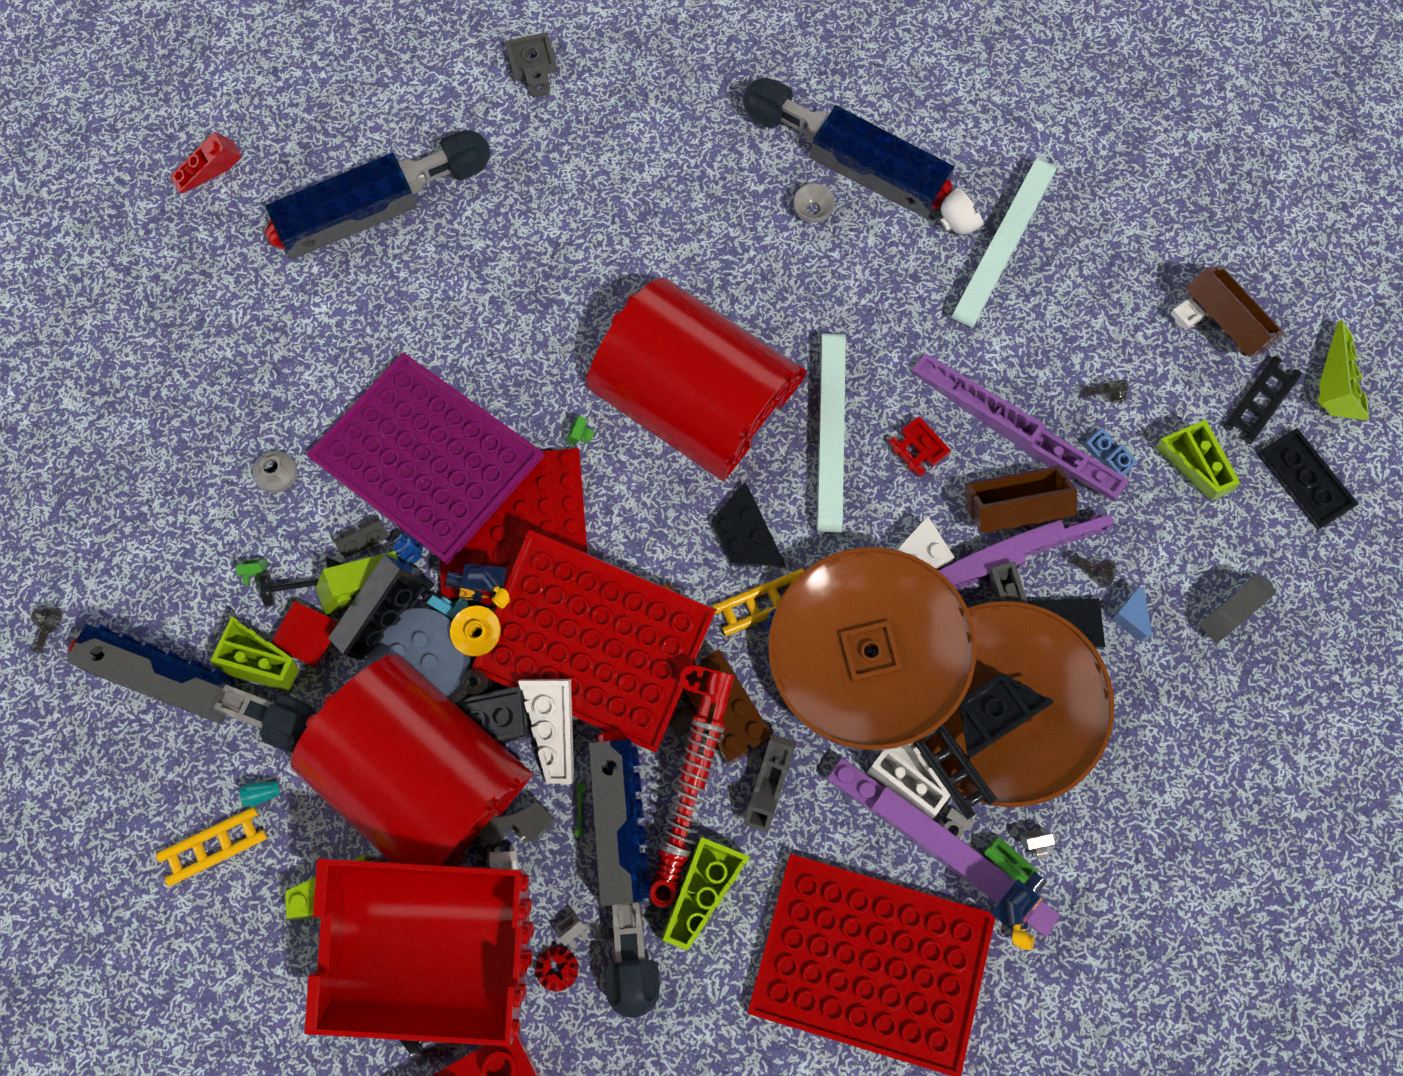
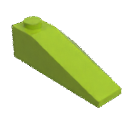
M1343 320L1338 321L1319 383L1320 394L1317 395V400L1320 407L1325 408L1331 416L1368 420L1370 418L1367 396L1365 392L1361 391L1358 382L1363 380L1362 374L1359 372L1358 366L1354 361L1358 357L1353 335Z

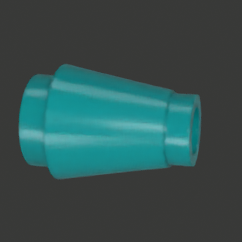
M277 780L245 783V786L239 787L243 807L250 806V808H253L276 796H280Z

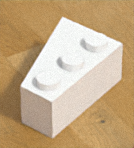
M929 517L897 549L927 562L938 571L949 566L954 559L953 554Z
M913 744L883 750L867 772L885 788L891 789L931 819L937 815L951 796L932 768H929L921 757L918 748L914 747Z

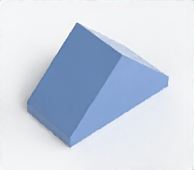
M1139 587L1133 592L1112 618L1114 622L1140 642L1146 641L1152 636L1144 587Z

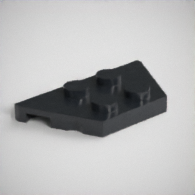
M747 483L742 484L711 520V524L730 565L785 567V562Z
M1004 673L999 674L966 696L959 705L969 760L1054 703L1053 700L1033 691L1032 688L1025 684L1016 682L1012 677Z

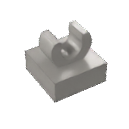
M950 807L945 816L951 820L947 821L943 827L948 830L951 825H956L958 832L955 836L960 839L964 833L963 827L970 831L975 821L967 820L963 814Z
M1045 828L1019 833L1021 844L1028 850H1031L1032 855L1036 856L1037 860L1048 858L1045 846L1054 845L1052 833Z
M574 911L553 928L560 941L565 946L569 944L572 949L577 948L573 939L578 935H581L585 940L588 939V935L585 932L586 927Z

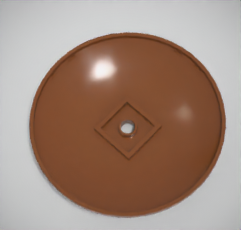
M879 547L854 548L832 554L816 562L800 574L784 593L776 608L771 623L768 644L771 672L782 699L797 719L807 728L833 743L849 748L871 751L894 749L912 744L925 738L943 725L957 710L969 689L974 674L977 651L976 634L972 618L964 600L952 583L936 568L911 554ZM869 645H873L879 650V654L874 658H869L864 654V649Z
M1011 601L989 602L969 607L968 610L976 634L977 651L974 674L965 697L999 674L1004 673L1012 677L1016 682L1032 688L1033 691L1042 696L1051 698L1054 702L1051 706L971 758L970 761L998 799L991 806L1008 808L1026 807L1055 799L1079 784L1093 770L1107 747L1113 727L1115 706L1113 688L1107 668L1093 644L1079 629L1066 619L1047 609ZM958 707L944 725L967 756L960 708ZM938 733L925 741L933 754L946 747ZM954 755L940 763L949 776L962 768ZM969 777L956 785L961 794L966 798L978 790ZM985 799L979 802L989 805Z

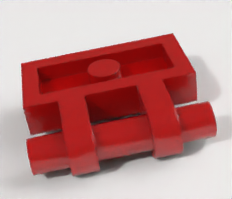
M920 416L901 430L900 434L905 438L903 441L900 442L895 436L888 441L893 448L894 454L896 456L900 455L908 464L907 468L911 472L914 471L919 477H922L927 472L921 465L926 461L932 468L951 452L948 446ZM912 446L919 455L914 458L907 448Z

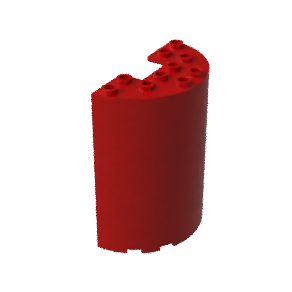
M661 277L647 284L637 294L633 293L630 295L624 309L615 313L611 321L612 325L595 354L590 370L586 374L588 390L725 482L752 447V440L755 434L775 409L781 410L805 379L807 372L803 367L674 282Z
M399 654L384 655L381 659L372 663L349 680L337 693L332 692L323 702V708L307 720L306 726L308 727L300 737L291 758V769L390 862L459 866L467 857L464 854L465 850L493 816L501 815L534 776L527 767Z
M317 859L313 917H321L317 970L308 975L304 1034L510 1047L514 1037H519L521 1021L519 1016L522 1001H525L527 991L525 976L528 966L531 967L532 949H528L529 939H532L534 934V922L529 921L532 908V899L529 898V874H526L522 869Z

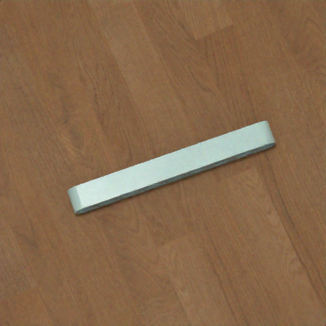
M1036 158L951 319L970 328L974 327L1051 182L1057 166Z
M821 334L817 532L841 533L843 525L845 334Z

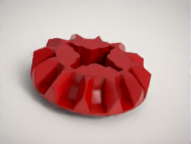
M553 947L541 954L535 971L538 982L545 989L559 992L568 989L575 982L579 966L575 955L571 951L563 947ZM550 959H553L557 964L567 962L564 968L561 969L563 980L557 974L546 975L553 968Z

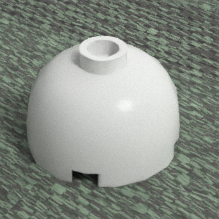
M957 188L944 198L941 204L943 218L940 219V222L947 231L951 229L956 234L965 235L976 231L984 225L980 213L975 212L973 202L962 189Z

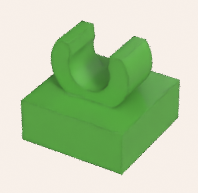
M578 416L573 421L565 443L575 446L579 440L585 443H589L592 440L595 431L585 428L588 419Z
M267 558L243 560L235 565L236 574L244 575V585L251 583L250 575L256 576L257 583L260 584L259 575L268 568Z

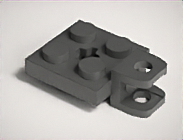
M548 32L505 41L515 81L526 79L528 91L533 98L548 95L550 93L548 74L558 72ZM530 54H533V56L535 57L532 59H528ZM540 85L543 86V89L536 90L535 87Z

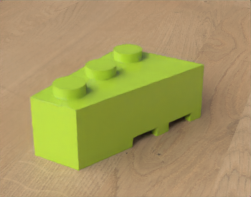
M1206 419L1160 439L1156 448L1212 501L1234 492L1239 486L1240 481Z

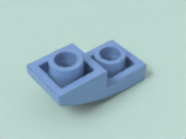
M1103 427L1096 430L1083 443L1084 447L1097 460L1122 476L1137 463L1123 444L1117 445Z

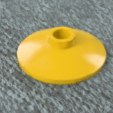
M470 606L461 610L453 619L450 627V638L454 647L467 656H481L491 651L497 644L501 633L500 622L497 616L490 609L483 606ZM476 629H481V630H482L481 635L478 636V637H475V636H474L475 630H476Z

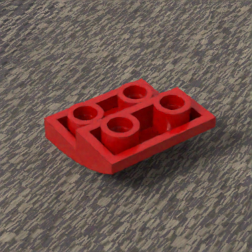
M294 601L273 637L271 644L290 657H294L316 668L331 642L328 638L339 622Z

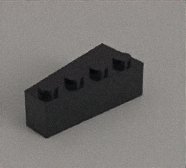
M384 555L328 639L342 654L362 660L385 637L383 632L388 627L395 626L401 620L399 616L409 606L413 608L420 601L417 597L425 589L429 591L435 584L419 569Z

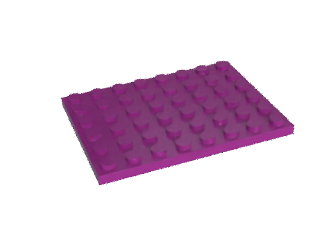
M404 352L306 454L311 461L407 535H410L446 565L454 559L545 456L540 449Z

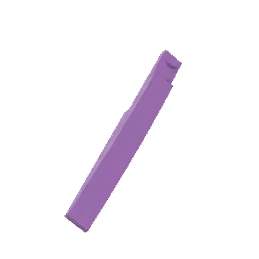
M925 353L912 369V373L940 394L1048 467L1060 466L1067 475V479L1071 480L1074 477L1115 502L1128 484L1129 479L1045 430L1046 425L930 355Z
M1097 514L1088 518L1087 522L1079 524L1076 521L1065 527L1062 521L1059 520L989 546L939 570V572L958 589L989 579L990 568L1015 561L1017 569H1021L1026 563L1025 557L1108 531L1114 524L1111 514L1103 517L1101 514Z
M841 758L827 778L828 782L913 841L914 845L997 904L1016 882L888 787L884 788L845 759ZM1042 901L1028 919V926L1046 938L1060 915Z

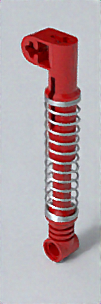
M698 665L687 666L680 674L681 685L688 691L702 694L698 714L693 716V722H691L694 725L690 727L693 733L692 736L687 737L690 744L685 747L687 755L682 757L684 766L679 768L682 774L677 777V780L681 786L674 788L681 796L671 798L679 806L668 808L676 816L665 818L673 827L663 828L664 832L670 835V837L660 838L661 843L658 846L659 859L661 861L657 863V866L660 868H656L655 872L658 874L654 875L650 897L652 902L659 907H667L674 902L680 881L677 879H681L682 875L679 873L683 872L681 866L685 865V862L690 859L692 853L684 843H694V841L686 839L687 832L697 833V831L688 828L690 821L700 823L698 820L691 819L693 812L702 813L701 810L695 809L694 806L695 802L705 803L704 800L697 798L698 791L708 792L705 790L706 782L710 783V780L707 779L709 773L713 772V770H710L711 764L716 762L713 759L714 752H719L716 749L717 742H721L718 739L719 734L724 732L725 723L723 719L735 677L731 674ZM694 670L697 671V676L702 678L704 670L709 671L705 690H699L700 682H695L694 686L690 685V680L686 679L687 674H692ZM711 703H715L716 707L712 722L708 723L707 718ZM704 730H708L709 734H704ZM701 740H706V745L701 744ZM665 829H672V833L668 832ZM661 885H666L670 888L671 895L666 898L660 897L657 894V888Z

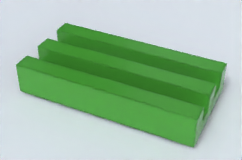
M998 835L984 852L986 856L1015 881L1019 879L1025 883L1033 871L1038 873L1036 868Z

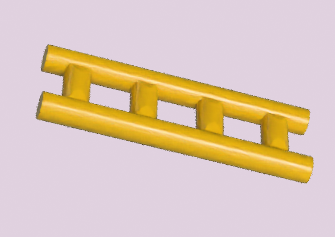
M803 568L712 605V608L717 609L715 615L723 612L728 625L722 627L725 637L767 620V614L777 608L781 600L777 589L792 584L804 572ZM768 593L774 606L760 612L754 598ZM746 603L751 616L737 621L732 608Z
M249 808L156 853L158 862L161 863L168 860L173 874L165 877L167 886L170 887L268 839L264 829L256 832L251 820L259 815L257 808ZM242 824L247 838L232 845L227 830ZM217 836L222 850L207 856L202 842ZM193 848L198 862L183 868L178 854Z

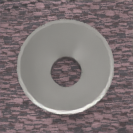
M817 183L806 184L799 188L794 196V210L802 220L810 223H819L828 219L832 214L835 198L831 190L824 185ZM814 204L820 208V211L817 214H811L807 211V207Z
M277 450L261 455L254 463L252 469L255 483L260 489L268 493H280L287 490L295 482L298 473L297 465L293 458L287 453ZM269 462H277L278 464L277 470L273 473L265 472V466Z

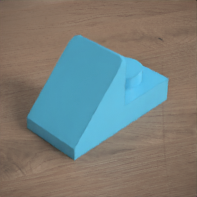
M432 595L427 602L432 610L443 614L452 621L461 610L470 607V602L461 599L454 606L450 600L443 596L439 599Z

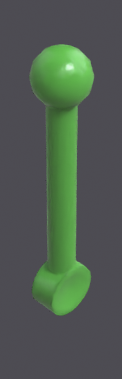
M578 783L576 785L578 793L577 828L574 831V835L577 838H581L584 835L582 815L583 793L586 791V786L583 783Z

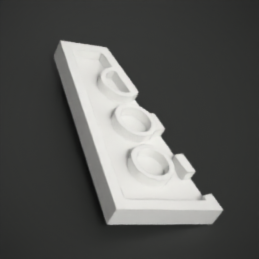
M521 679L518 682L520 690L523 691L525 708L527 713H529L532 723L531 729L538 745V755L546 784H572L574 782L571 679Z

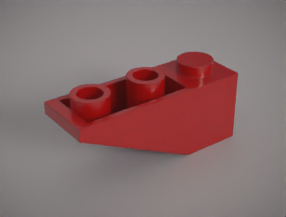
M213 132L170 177L178 192L182 194L228 171L243 156L232 139Z

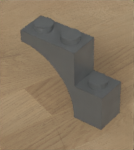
M535 801L529 807L516 814L493 817L475 839L483 848L489 845L494 849L517 827L518 829L514 833L525 844L530 840L535 845L556 821Z

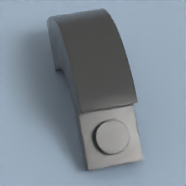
M1257 573L1233 596L1207 616L1199 626L1217 644L1276 593V590L1269 579Z
M774 734L771 735L743 825L768 833L797 742Z

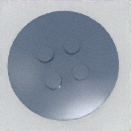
M415 608L405 610L399 616L401 620L395 626L388 627L383 632L385 637L367 654V667L386 654H399L451 700L461 689L467 678L471 657L461 653L454 647L450 638L452 620L430 609Z

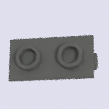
M372 517L370 520L358 525L360 528L358 531L352 528L342 534H338V538L334 540L344 558L389 537L379 517L376 519Z

